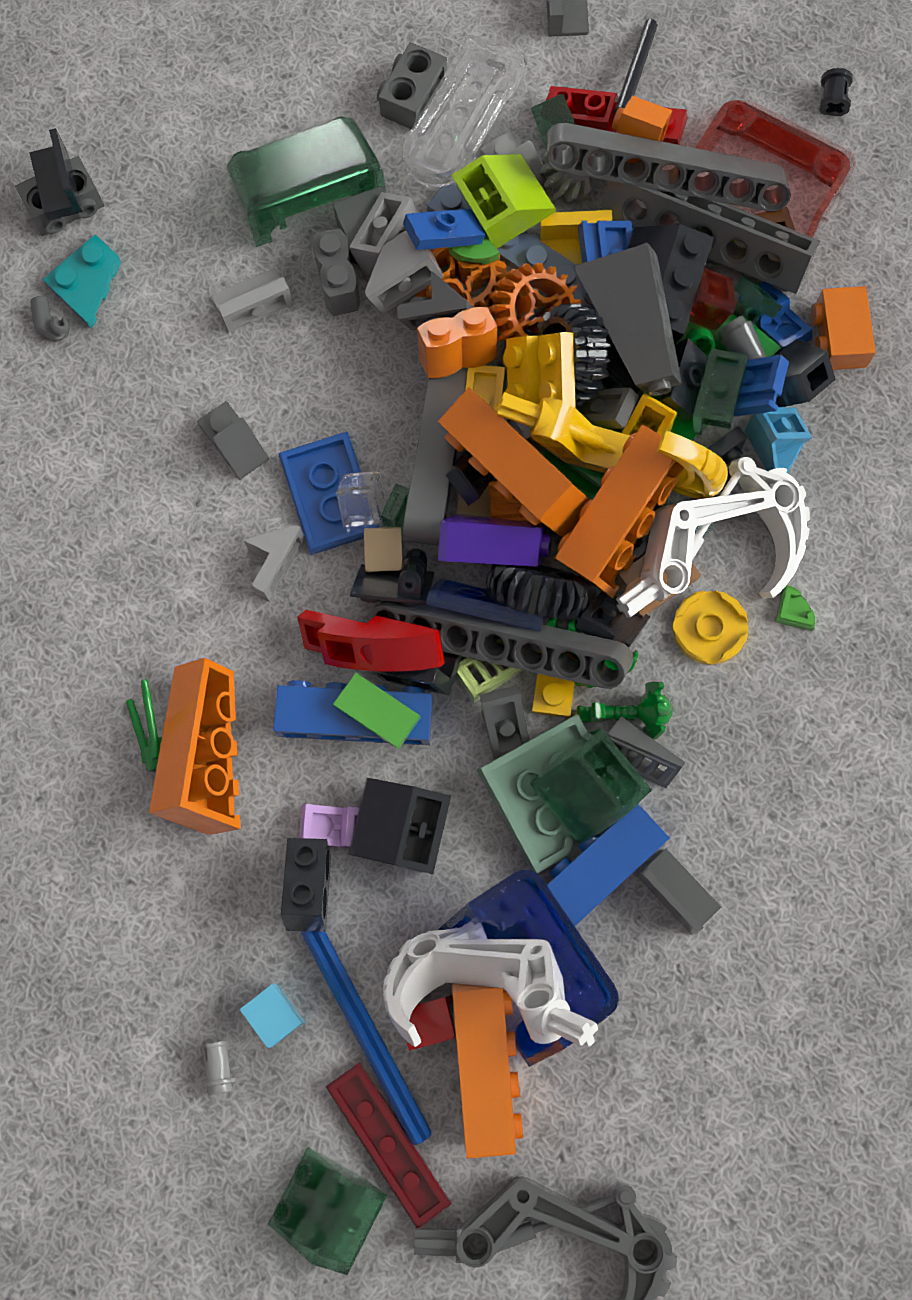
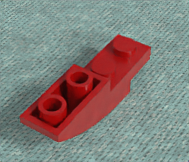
M550 86L541 116L543 120L552 125L569 123L616 133L617 130L612 129V124L615 117L614 110L618 101V95L614 92ZM665 107L671 109L672 113L663 142L680 145L688 119L687 109Z
M307 609L297 616L304 649L322 653L324 664L354 670L386 672L439 668L445 663L440 634L437 629L380 616H374L367 623Z

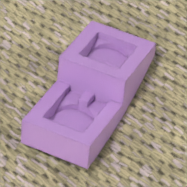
M304 804L301 807L299 838L327 839L329 847L350 848L359 808Z

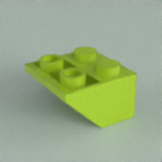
M521 154L482 155L452 174L461 196L469 209H472L486 237L496 249L556 212L552 202Z

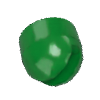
M706 327L692 328L687 333L686 339L689 338L695 345L696 339L703 338V346L698 348L708 357L715 351V340L709 329Z

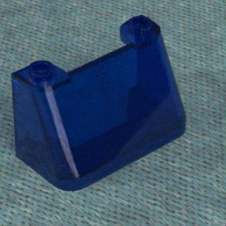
M522 869L513 873L467 903L438 929L461 928L472 921L474 925L482 924L487 939L546 940L551 946L561 972L565 1001L568 1003L571 1012L587 1018L598 1025L617 1008L619 997L614 983L544 880L531 870ZM524 1020L520 1021L514 1031L516 1048L529 1067L566 1049L574 1043L563 1037L551 1043L540 1044L534 1042L529 1035Z

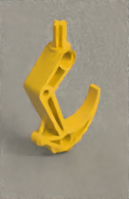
M503 392L496 408V415L529 426L530 437L562 461L605 473L612 466L615 467L623 455V446L630 436L592 425L574 406L555 398L545 397L542 398L539 404H535ZM667 430L663 431L657 452L674 459L684 467L672 491L696 499L716 496L723 489L728 476V469L723 459L694 441Z

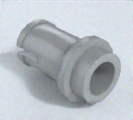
M228 1041L202 1045L207 1080L206 1083H203V1087H207L208 1095L232 1091V1083L235 1082V1078H231Z

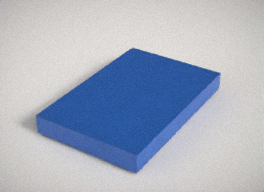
M348 431L278 453L311 555L364 539V528H380Z

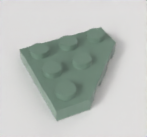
M578 714L572 715L477 769L481 780L532 874L541 872L570 854L573 842L571 835L576 816L580 814L587 786L584 783L588 767L593 762L596 750Z

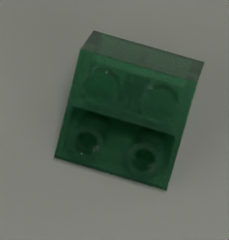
M603 729L582 735L530 783L579 844L585 843L626 816L652 791Z
M307 1147L268 1225L312 1265L348 1275L387 1195L364 1177Z

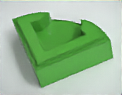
M486 236L482 244L449 247V253L458 261L482 262V265L498 260L500 254Z
M786 585L781 592L775 622L813 631L815 629V614L813 610H811L810 605L799 590Z

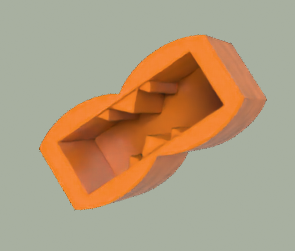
M487 307L466 309L456 314L453 318L432 319L417 328L419 361L428 378L447 377L458 372L462 367L474 368L483 366L497 357V324Z

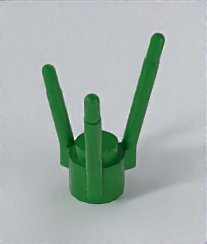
M142 679L141 688L149 734L148 740H146L134 701L128 699L126 704L141 750L142 763H146V771L154 772L157 769L162 737H158L149 682L147 679Z

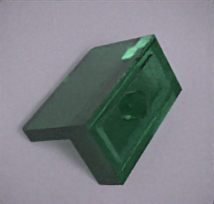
M716 349L710 350L693 413L694 434L702 435L704 425L731 429L748 364L747 354Z

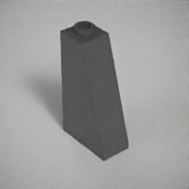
M645 243L576 265V273L599 317L603 318V324L608 330V334L635 385L644 393H649L650 396H658L670 392L672 386L682 384L658 257L651 246Z

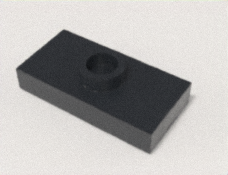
M689 338L678 342L676 349L682 384L672 386V390L663 394L661 401L676 411V415L684 422L695 418L711 359Z
M465 450L445 476L469 506L481 497L489 482L494 479V476L490 472L483 476L468 462L473 455Z

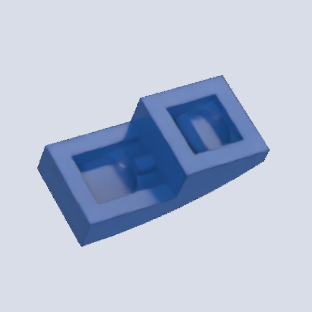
M763 281L738 297L741 307L758 329L781 347L779 353L796 339L806 343L812 339L813 329L790 309V298L782 291L775 289L770 283Z

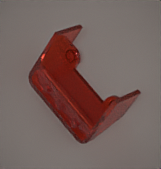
M732 100L726 102L720 108L695 148L713 152L724 133L739 136L813 174L817 180L831 187L817 209L806 235L814 238L854 171L856 165L854 155L848 149L754 101Z

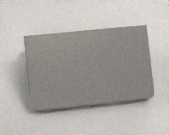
M275 268L212 296L228 332L293 305L289 287L284 277H280Z

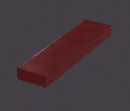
M360 1062L325 1086L416 1228L422 1227L452 1204Z

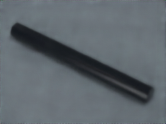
M647 19L644 23L614 110L615 115L618 108H625L631 97L635 95L658 27L654 19Z

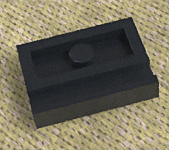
M601 591L581 615L575 628L583 634L619 641L630 648L651 616L645 614L644 617H641L635 613L628 618L624 611L620 612L617 608L619 603L616 599L618 597L614 595L612 598Z

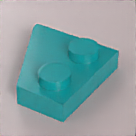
M95 234L43 278V281L77 316L92 328L97 320L96 313L102 300H105L108 295L110 281L116 276L121 260Z

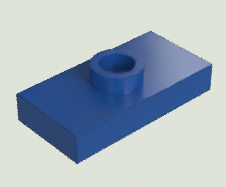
M472 209L408 213L403 221V225L416 250L482 244L485 233Z

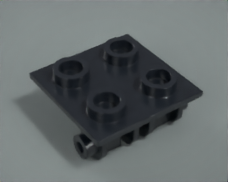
M414 548L407 552L402 569L399 571L366 572L365 564H361L352 586L350 597L360 598L368 603H377L382 600L394 601L405 607H416L420 604L427 605L435 572L427 571L428 558L426 553L421 549Z

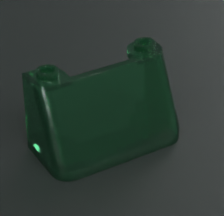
M343 116L337 117L326 124L252 150L237 152L227 164L229 179L256 247L273 242L271 232L278 225L280 230L287 228L285 221L287 217L349 195L352 197L377 187L386 189L384 172L357 122L352 118Z

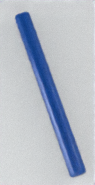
M301 931L304 941L411 1143L418 1145L431 1136V1129L326 932Z

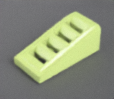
M502 638L496 640L498 643L505 645ZM467 657L460 662L456 677L475 703L480 699V694L493 691L523 670L512 667L504 670L501 665L490 662L497 672V675L491 677L482 664V660ZM473 667L477 669L485 681L480 685L469 671Z

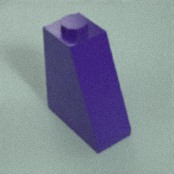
M455 514L441 521L438 560L537 567L543 562V557L550 556L552 535L546 534L547 526L544 523H538L535 526L531 522Z

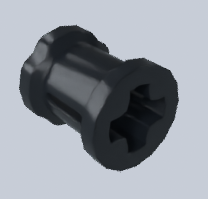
M832 68L821 76V86L824 88V94L820 102L819 111L823 115L843 116L850 111L851 100L848 97V91L853 83V74L849 70Z

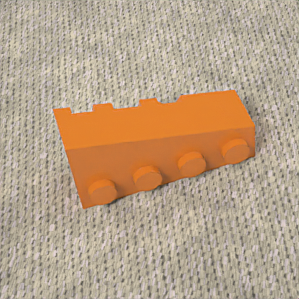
M468 387L438 420L448 431L444 438L460 453L464 448L473 456L468 462L483 476L490 472L497 479L493 486L509 501L515 496L523 504L519 512L533 525L536 526L541 521L563 538L575 528L580 520L579 515L582 507L590 499L575 487L552 463L546 460L503 417L496 415V411L484 399Z
M643 424L637 433L631 434L623 446V455L615 467L612 466L605 472L601 480L602 487L594 499L588 500L582 507L579 522L572 532H568L561 539L558 545V554L555 559L577 576L582 577L612 598L619 587L614 583L617 574L622 568L628 570L636 557L632 554L634 543L637 538L648 535L654 524L655 511L653 509L656 503L658 505L665 504L684 470L680 463L657 452L662 435Z
M205 657L174 667L149 814L205 834L213 835L241 829L240 815H235L234 797L239 796V780L233 779L232 757L237 756V741H234L231 734V722L236 720L234 671Z
M452 983L466 1159L515 1155V1139H523L521 1113H513L512 1098L520 1097L518 1072H510L508 1058L516 1056L514 1031H506L505 1016L513 1015L512 998L503 988Z

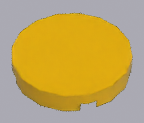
M704 590L695 592L683 600L674 614L672 631L675 643L684 655L695 662L714 665L725 663L739 653L747 641L748 619L745 610L735 598L725 592L716 590L714 592H705Z

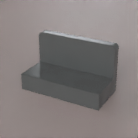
M547 0L548 37L588 35L587 0Z
M664 849L637 875L640 881L691 935L699 933L704 928L703 925L721 908L717 901L667 849Z

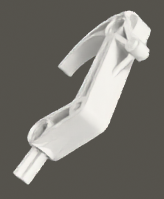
M743 457L731 462L729 466L731 478L719 497L684 501L658 508L655 511L654 524L650 530L640 576L641 581L616 599L619 603L617 608L620 612L624 611L626 617L630 618L653 600L661 602L671 594L683 592L690 582L692 560L704 542L702 537L710 524L754 511L759 514L769 529L776 553L773 574L759 594L762 599L774 598L795 574L806 549L805 541L808 540L810 531L807 527V521L810 520V509L804 505L803 500L806 497L804 486H799L797 481L786 473L787 469L785 468L766 471L757 468L751 458ZM738 481L745 493L729 495ZM700 526L697 532L695 533L696 527ZM664 571L667 573L668 576L667 584H665L663 581Z
M471 921L461 928L427 931V933L417 935L405 942L399 950V956L391 961L387 970V976L384 979L383 1000L389 1018L400 1035L414 1047L421 1043V1039L414 1024L409 1022L412 1011L427 994L444 983L504 988L518 1006L529 1035L534 1042L540 1044L551 1043L560 1037L580 1046L584 1044L590 1047L595 1042L593 1034L598 1030V1026L595 1022L570 1011V1007L565 1001L561 972L551 946L546 940L487 939L482 924Z

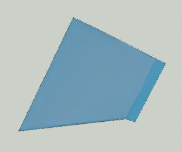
M778 407L775 412L752 414L745 429V433L766 471L785 468L788 474L804 443L812 439L795 407Z

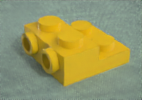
M560 332L541 336H522L506 339L503 362L507 367L508 387L505 393L535 404H539L542 398L547 397L565 401L575 407L574 333Z

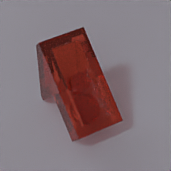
M704 268L689 322L710 330H717L732 315L736 308L733 279Z

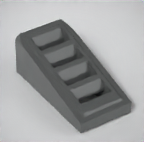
M622 716L595 752L603 760L664 788H667L685 764L683 760ZM661 764L667 767V769L662 771L658 766Z

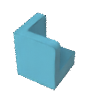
M271 984L240 1009L268 1048L275 1046L293 1030L300 1028L306 1023L278 984Z

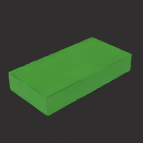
M357 673L354 674L333 704L335 708L398 750L421 718L419 714Z

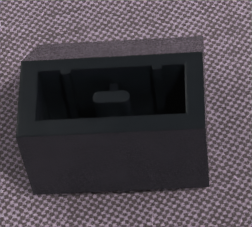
M366 778L348 855L434 874L451 795L414 786Z

